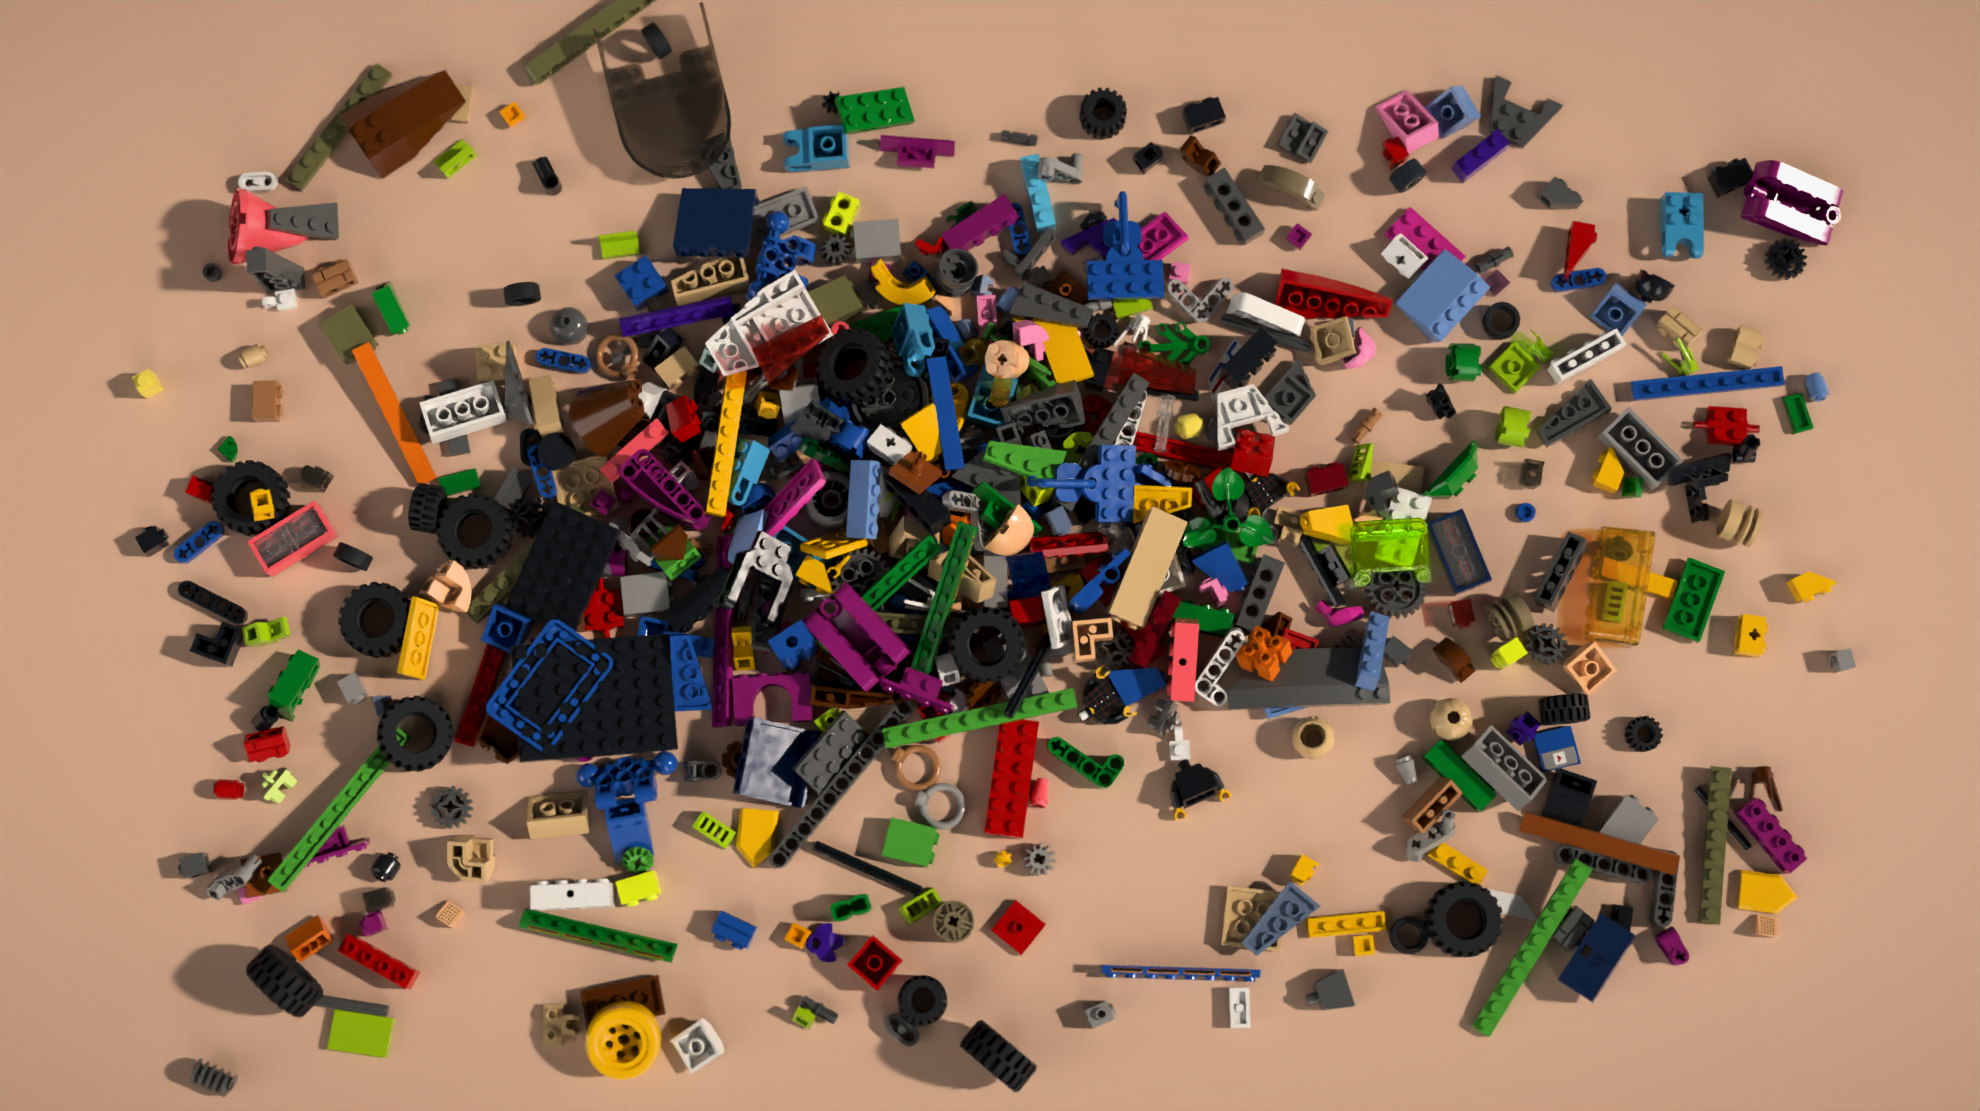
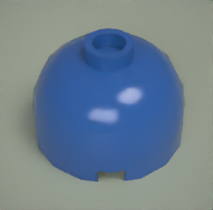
M764 483L753 484L746 502L740 505L743 515L746 516L762 510L776 496L772 487Z

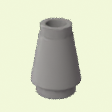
M1410 754L1396 758L1395 766L1406 784L1416 782L1414 759L1411 758Z

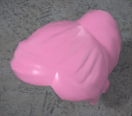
M1362 327L1355 331V340H1353L1357 354L1342 358L1344 366L1350 370L1362 367L1376 353L1373 339L1364 332Z

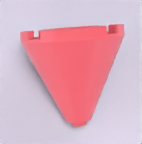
M237 188L238 191H234L228 223L230 239H228L227 244L230 264L240 265L246 263V250H252L253 247H264L275 253L302 244L304 240H307L308 236L268 230L266 211L276 207L246 189Z

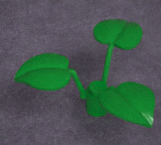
M1227 467L1217 474L1212 484L1214 497L1219 501L1226 499L1229 514L1224 517L1223 525H1210L1206 518L1196 517L1190 520L1185 528L1183 545L1189 548L1210 546L1217 538V534L1212 528H1226L1229 532H1236L1241 528L1239 537L1245 545L1250 547L1273 543V533L1268 522L1259 515L1248 516L1244 524L1240 523L1238 517L1233 514L1230 499L1236 500L1240 498L1244 493L1245 486L1242 478L1231 468Z

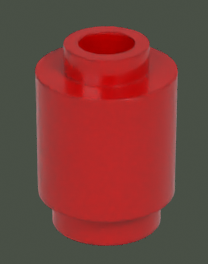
M219 779L214 783L213 793L220 799L237 800L243 797L244 783H240L239 780Z

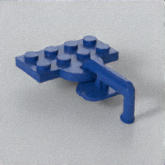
M1121 191L1114 202V206L1119 209V221H1110L1106 223L1103 229L1104 243L1110 248L1106 255V260L1086 262L1088 300L1163 299V260L1143 259L1142 252L1137 247L1141 243V227L1135 221H1128L1127 193Z
M1098 444V464L1090 465L1083 471L1077 463H1062L1056 469V478H1037L1031 475L1027 478V484L1030 487H1055L1057 499L1063 502H1075L1083 494L1089 501L1096 502V522H1133L1136 445Z

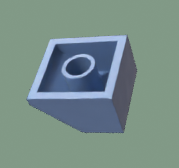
M1463 85L1450 87L1425 106V109L1438 122V132L1442 139L1468 127L1481 117Z
M1616 282L1589 317L1610 332L1617 328L1621 336H1623L1647 304Z

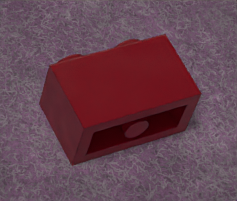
M1332 462L1327 464L1325 468L1319 469V466L1309 468L1308 472L1304 475L1309 497L1347 489L1349 483L1344 464Z

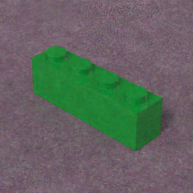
M1182 599L1169 626H1171V623H1175V618L1199 619V633L1224 638L1232 627L1234 614H1231L1228 609L1219 608V610L1211 609L1212 606L1193 605L1192 601Z
M1440 739L1421 758L1439 776L1451 779L1462 791L1461 797L1477 813L1481 812L1497 796L1494 792L1495 789L1488 782L1485 783L1473 768L1470 769L1461 755H1456L1452 751L1453 747L1447 741Z

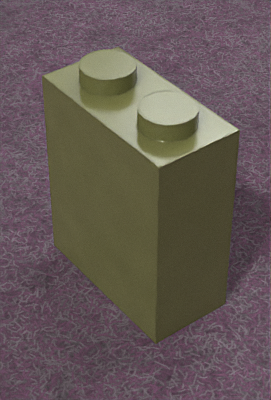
M845 275L808 292L829 328L836 322H844L862 312L863 301L859 295L856 296L852 281L847 280Z
M352 304L319 323L346 365L357 362L352 352L353 349L370 342L373 350L379 345Z

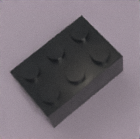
M1260 327L1222 367L1219 377L1232 389L1246 386L1251 375L1256 376L1262 369L1263 362L1266 361L1268 363L1274 357L1278 342Z

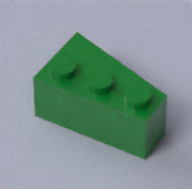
M299 649L290 656L286 669L279 673L275 686H271L267 694L270 705L278 710L279 716L292 722L295 718L293 712L297 704L301 705L303 702L301 696L306 688H310L320 668L318 658Z

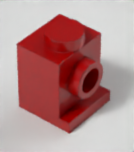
M1398 136L1394 139L1388 138L1382 142V154L1386 161H1390L1389 168L1391 170L1407 161L1409 153Z
M192 475L185 493L193 498L212 504L211 493H215V489L212 488L213 483Z

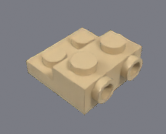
M1345 316L1310 328V340L1316 350L1314 357L1319 364L1324 366L1340 361L1341 358L1357 354L1348 317Z

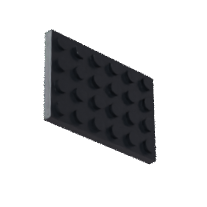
M553 500L506 607L545 625L551 620H560L574 631H577L621 530Z

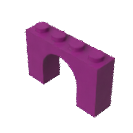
M795 671V674L787 675V672H776L775 676H768L767 673H758L756 677H748L747 674L737 675V678H732L734 725L736 727L746 726L748 717L755 716V699L760 691L770 686L784 688L790 694L794 723L813 722V706L810 705L812 690L810 673L806 674V671Z

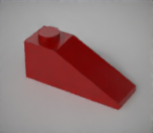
M1572 222L1568 230L1563 279H1567L1589 251L1592 243H1596L1597 232H1595L1594 224Z

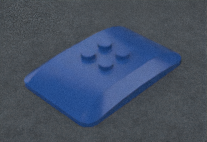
M554 619L546 624L528 648L527 657L538 643L553 642L547 649L548 655L558 642L590 664L587 673L581 677L563 702L567 703L577 690L578 685L583 682L595 664L583 655L577 654L564 641L581 640L594 650L595 645L562 621ZM605 652L600 654L609 661L608 669L601 675L582 702L589 700L598 688V683L604 680L613 667L612 658ZM594 653L591 657L592 661L597 662L599 655ZM545 657L540 658L528 677L525 678L514 693V688L518 686V682L513 680V675L525 661V659H520L488 701L486 710L492 718L543 752V747L530 738L524 737L517 730V728L522 729L524 727V722L518 721L516 723V715L541 732L539 726L529 719L522 717L515 710V697L518 695L519 689L524 687ZM524 664L522 666L527 668L528 671L530 670V666L528 664ZM596 667L594 668V674L600 675L601 672ZM576 698L571 699V706L575 707L578 705ZM580 705L567 722L572 723L580 712ZM560 707L547 724H551L553 722V720L560 712ZM559 715L558 720L565 722L566 715ZM560 730V732L552 741L551 744L553 746H555L557 741L563 735L562 730ZM554 731L551 735H548L547 737L553 738L555 735ZM535 732L533 734V739H540V733Z

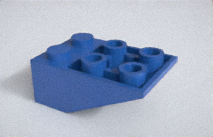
M635 798L619 800L618 807L604 809L615 863L622 862L624 853L633 847L646 848L654 856L646 802L637 804Z

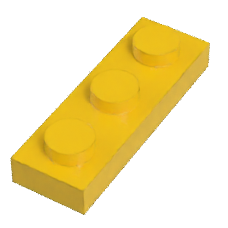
M1446 843L1431 849L1427 854L1428 857L1470 883L1481 884L1488 872L1486 868Z

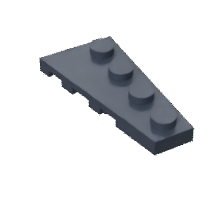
M1289 881L1241 944L1257 956L1321 906Z

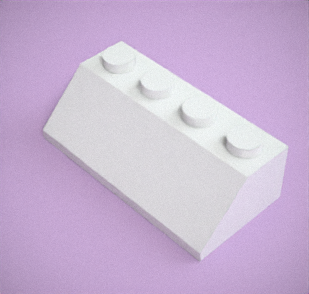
M494 380L419 402L432 444L507 422Z

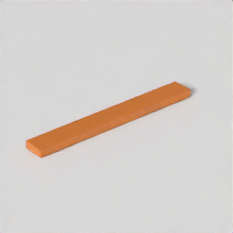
M370 342L353 349L352 352L418 484H427L437 479Z

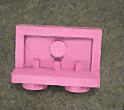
M1208 578L1201 582L1197 590L1198 596L1209 591L1216 607L1223 606L1227 600L1226 596H1228L1225 586H1221L1217 578L1214 580Z

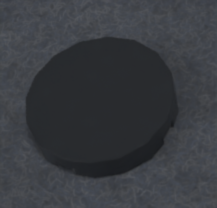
M560 433L547 434L540 440L537 446L539 461L550 470H564L572 464L575 458L576 450L573 442L567 436Z

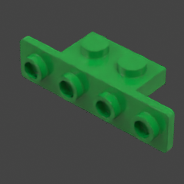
M981 482L972 491L986 503L980 517L997 530L1002 525L1007 513L1015 505L985 482ZM1032 520L1034 536L1041 531L1042 527Z

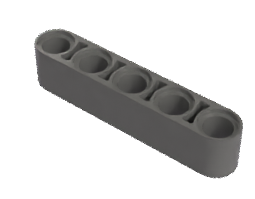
M1568 845L1556 848L1553 853L1554 860L1557 863L1570 866L1574 859L1579 860L1580 855L1583 854L1587 858L1585 865L1593 869L1592 872L1633 883L1648 882L1652 876L1650 868ZM1562 849L1566 850L1568 853V858L1566 860H1563L1560 857V851ZM1600 859L1606 862V868L1604 870L1600 869L1598 866V862ZM1619 864L1625 867L1623 875L1617 870ZM1639 869H1641L1644 872V878L1642 880L1637 877V871Z

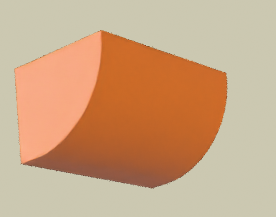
M319 915L285 936L289 951L299 962H302L334 941L328 927Z

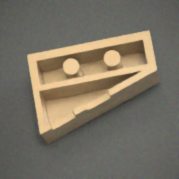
M547 375L529 380L530 388H527L529 399H532L533 402L530 404L532 415L535 414L536 418L533 419L535 431L539 430L542 438L551 433H560L567 436L563 429L564 421L561 418L559 399L552 376Z
M948 551L934 556L930 560L927 576L939 582ZM969 555L958 593L980 603L993 597L996 579Z

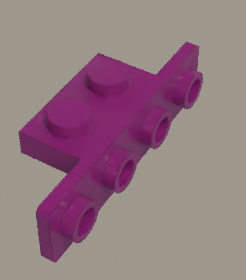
M881 135L880 150L898 152L897 166L934 168L936 155L954 156L955 141Z
M909 667L906 668L900 684L881 677L880 686L887 692L893 693L895 691L900 693L901 697L908 700L913 698L918 700L919 704L926 707L931 705L943 714H952L954 711V705L937 699L943 680Z
M345 825L339 826L309 863L317 861V864L328 861L329 857L336 855V858L347 855L348 851L354 849L355 852L362 851L367 848L366 846L370 843V839L365 838L350 843Z

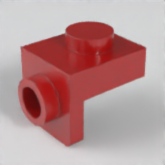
M939 237L935 246L918 238L915 246L918 248L917 252L925 256L930 254L937 257L938 254L941 255L946 244H944L945 240L942 237Z
M727 506L725 516L721 517L725 520L720 528L724 533L727 530L731 531L736 523L735 515L730 512V508Z

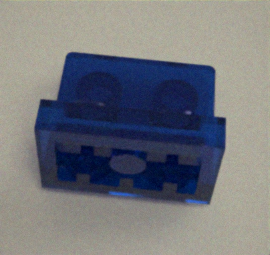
M1042 551L1006 557L1012 581V587L1007 592L1008 600L1042 596V591L1051 588Z

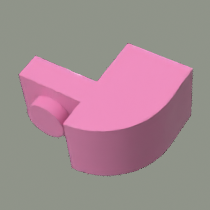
M1030 320L1013 322L1014 341L1021 346L1028 345L1029 356L1034 360H1044L1045 346L1043 341L1049 340L1046 330Z

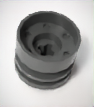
M958 248L944 253L934 273L936 288L947 297L957 298L964 296L969 292L978 274L976 258L970 252Z

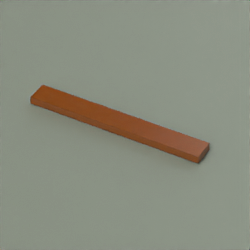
M1526 811L1524 812L1519 831L1672 875H1675L1680 860V855Z

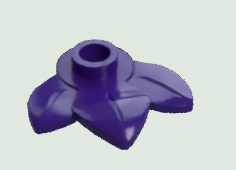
M824 923L818 926L816 932L811 934L806 942V948L810 952L816 953L821 961L828 963L836 961L834 951L845 943L843 937L832 933V923ZM813 940L819 941L818 947L812 946Z

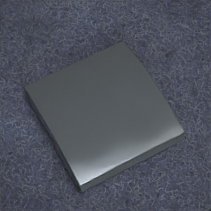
M1294 113L1276 146L1303 161L1312 163L1329 131L1314 121L1310 123L1297 113Z

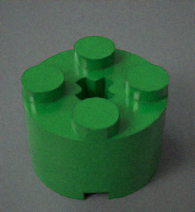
M1450 343L1448 346V350H1451L1450 355H1446L1445 358L1446 375L1451 377L1448 380L1473 382L1482 372V367L1479 364L1481 347L1469 343Z

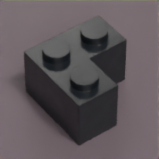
M222 621L215 639L197 633L190 652L232 667L244 639L242 628Z

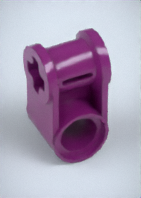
M618 539L608 560L612 572L610 576L624 577L627 573L629 550L623 549L617 553L615 547L619 546Z
M1672 926L1654 936L1657 945L1663 951L1670 964L1678 966L1685 964L1689 960V952L1681 941L1678 932ZM1677 953H1680L1681 956L1676 960L1675 956Z

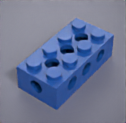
M799 620L768 640L786 671L798 668L802 660H810L817 655L816 651H818L815 640L802 620Z

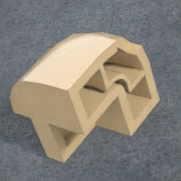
M461 835L447 841L448 867H451L454 874L460 877L459 879L473 882H486L490 879L496 860V855H493V838Z

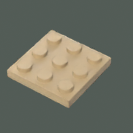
M596 455L572 462L564 470H552L557 486L556 495L558 502L568 507L575 503L590 517L602 514L590 505L591 501L602 489L617 500L610 511L620 509L614 483H611L600 470L608 462L607 456L600 457Z
M1227 886L1221 945L1246 948L1241 942L1281 892ZM1282 937L1265 950L1280 952Z

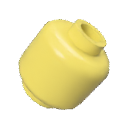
M1195 413L1185 414L1178 417L1177 423L1174 424L1176 434H1179L1182 439H1190L1200 436L1204 430V423L1202 418L1198 417Z

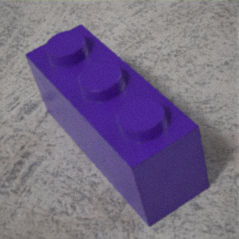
M1497 129L1457 160L1451 170L1464 183L1503 153L1510 142Z

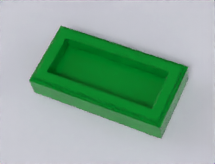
M1798 393L1784 397L1782 401L1793 434L1814 429L1803 394Z
M476 468L438 478L440 486L445 488L446 497L481 488Z

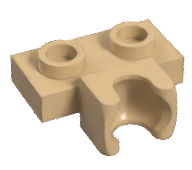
M1278 506L1273 525L1282 528L1278 538L1279 543H1282L1285 537L1289 536L1292 539V547L1298 545L1301 534L1305 535L1300 525V516L1304 513Z
M544 1005L543 1045H564V1035H578L580 1031L573 1029L571 1022L579 1020L580 1015H565V1005Z

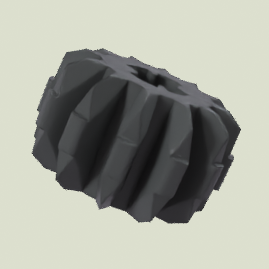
M838 233L835 238L830 234L829 241L827 239L822 240L824 245H820V250L822 251L820 255L825 258V263L831 261L832 266H835L837 261L840 265H843L842 259L845 261L849 260L847 255L852 253L849 249L851 244L846 242L845 236L840 239ZM834 247H835V249H836V247H838V248H839V251L836 252V250H835V252H833L832 249H833Z

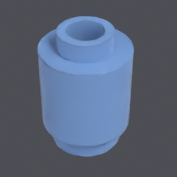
M1820 372L1806 376L1805 385L1810 399L1816 402L1825 400L1829 390L1824 376H1821Z

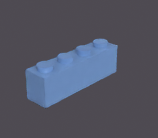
M851 460L846 533L848 538L876 539L878 532L880 475L882 472L881 462Z
M1371 612L1365 625L1356 687L1374 691L1380 679L1390 616Z

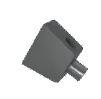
M1343 969L1313 983L1315 992L1305 995L1308 1006L1319 1003L1321 1010L1355 1006Z

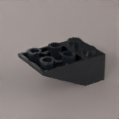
M1561 768L1556 769L1541 816L1581 827L1592 800L1597 780Z

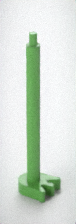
M989 322L982 333L981 339L986 342L990 340L994 342L1003 340L995 335L998 331L997 325ZM1029 357V365L1044 374L1051 375L1047 367Z

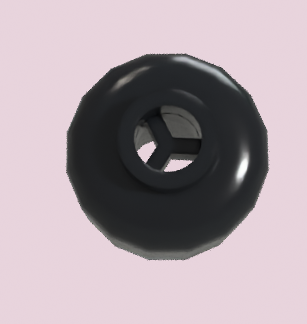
M391 852L379 854L371 867L372 876L384 883L392 881L401 867L397 860L398 856Z

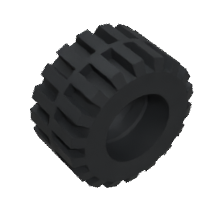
M1098 88L1097 92L1092 90L1090 95L1086 94L1081 102L1079 118L1083 130L1086 129L1088 135L1092 133L1093 138L1101 136L1100 139H1105V136L1110 139L1113 134L1115 136L1119 134V130H1122L1127 114L1126 102L1122 101L1123 97L1121 95L1117 96V91L1115 90L1110 92V88H1106V90ZM1103 106L1111 109L1114 116L1109 120L1101 121L1094 117L1092 111L1097 107Z
M419 483L411 496L408 511V522L411 530L436 533V529L439 528L437 520L442 518L443 514L441 511L443 508L446 509L447 497L444 487Z
M1584 693L1547 696L1538 700L1541 724L1562 725L1584 722L1590 719L1588 695Z
M918 975L912 977L900 988L898 995L899 1010L903 1017L913 1024H932L945 1012L947 1007L946 990L938 980L931 976ZM917 989H928L934 995V1005L927 1012H918L911 1004V996Z

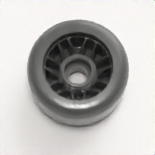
M823 471L826 483L803 507L809 519L816 526L825 530H840L847 527L850 477L840 471ZM836 498L838 503L831 507L828 505V500Z

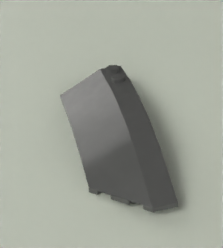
M1362 647L1292 649V654L1285 664L1279 663L1280 671L1272 682L1260 677L1256 669L1253 673L1244 670L1239 676L1240 678L1227 690L1228 710L1384 705L1390 703L1389 681L1382 661L1380 679L1374 691L1355 686Z

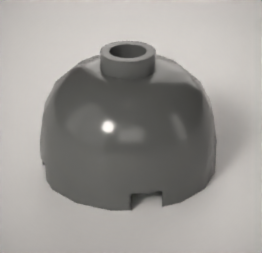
M573 307L559 309L553 314L550 321V330L553 337L565 346L581 343L589 331L585 315Z

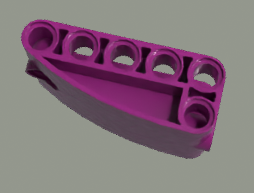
M1776 160L1761 161L1755 164L1751 181L1744 188L1743 193L1746 199L1740 217L1793 238L1818 245H1828L1833 230L1832 225L1840 220L1838 208L1844 191Z
M639 449L622 464L619 476L650 507L656 508L663 516L687 528L700 532L706 531L709 528L711 516L705 513L702 506L648 450ZM644 455L648 456L647 458H644V459H642V460L639 462V459H640L642 456H644Z
M846 581L802 620L804 625L866 692L878 683L881 677L885 678L897 667L898 663L911 653L906 644ZM827 602H832L835 605L833 613L826 612L825 604Z

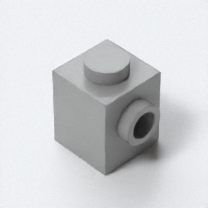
M1107 1001L1084 1010L1092 1029L1114 1020L1113 1015L1116 1014L1112 1003L1108 1004Z

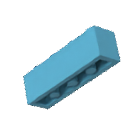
M1039 153L1024 156L1020 159L1037 234L1044 233L1048 227L1055 230L1056 226L1046 181L1038 179Z

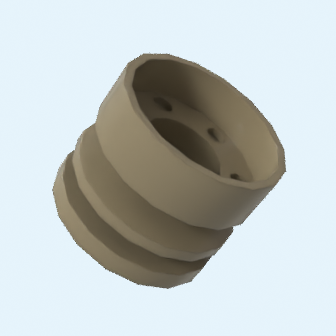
M1515 591L1504 596L1502 604L1495 601L1493 606L1488 605L1484 608L1490 627L1503 642L1508 641L1510 636L1512 638L1517 636V630L1524 632L1534 626V619L1529 607Z
M948 901L937 908L933 916V926L935 932L942 940L948 943H958L970 936L974 928V917L966 904L960 901ZM952 916L959 919L957 922L958 926L956 927L953 925L949 926L948 924Z

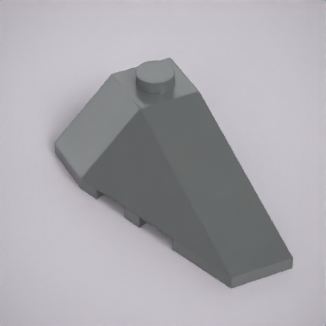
M506 341L505 402L502 403L504 413H508L510 420L530 425L533 424V415L530 409L531 401L511 343Z
M1075 380L1056 384L1000 408L1006 424L1014 421L1015 425L1020 426L1038 424L1042 425V427L1057 425L1060 428L1085 424L1082 399Z

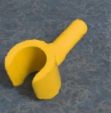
M847 554L840 563L830 567L827 573L835 569L837 573L833 578L840 576L842 567L851 557Z

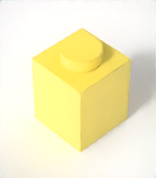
M149 368L131 377L139 393L147 399L164 390L157 375Z

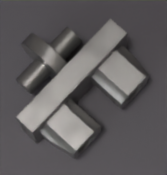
M1158 699L1155 709L1162 713L1159 718L1151 715L1147 721V724L1160 736H1164L1167 729L1172 731L1174 725L1180 727L1182 722L1177 720L1180 715L1176 711L1178 705L1171 699H1168V701Z

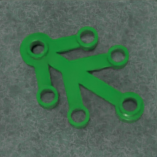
M1178 322L1175 325V331L1178 334H1184L1191 342H1183L1168 329L1166 324L1160 323L1156 327L1157 334L1164 335L1172 343L1151 344L1149 341L1143 340L1138 344L1137 352L1139 355L1146 357L1151 352L1173 351L1159 365L1160 371L1166 373L1170 370L1171 364L1184 350L1192 349L1187 357L1181 359L1178 363L1179 370L1186 371L1198 354H1205L1209 351L1211 343L1204 335L1196 336L1186 327L1184 322ZM1183 325L1184 330L1179 331L1177 326ZM1160 326H1163L1165 328V331L1160 332L1158 328ZM1203 342L1204 347L1199 348L1197 344ZM1146 346L1148 351L1142 352L1141 347ZM1185 362L1187 364V367L1182 368L1180 366V363ZM1163 363H1166L1168 365V369H1163L1161 365Z

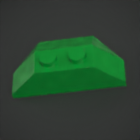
M1473 440L1422 495L1432 499H1450L1453 495L1457 497L1464 489L1461 486L1465 482L1470 483L1477 476L1474 473L1478 469L1477 442Z

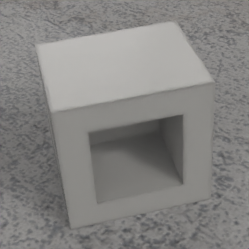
M1851 648L1830 654V666L1834 669L1835 673L1856 667Z

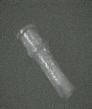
M1171 395L1159 396L1160 408L1157 411L1159 421L1154 451L1158 453L1166 452L1169 424L1174 416L1172 412L1173 403L1176 402V398Z

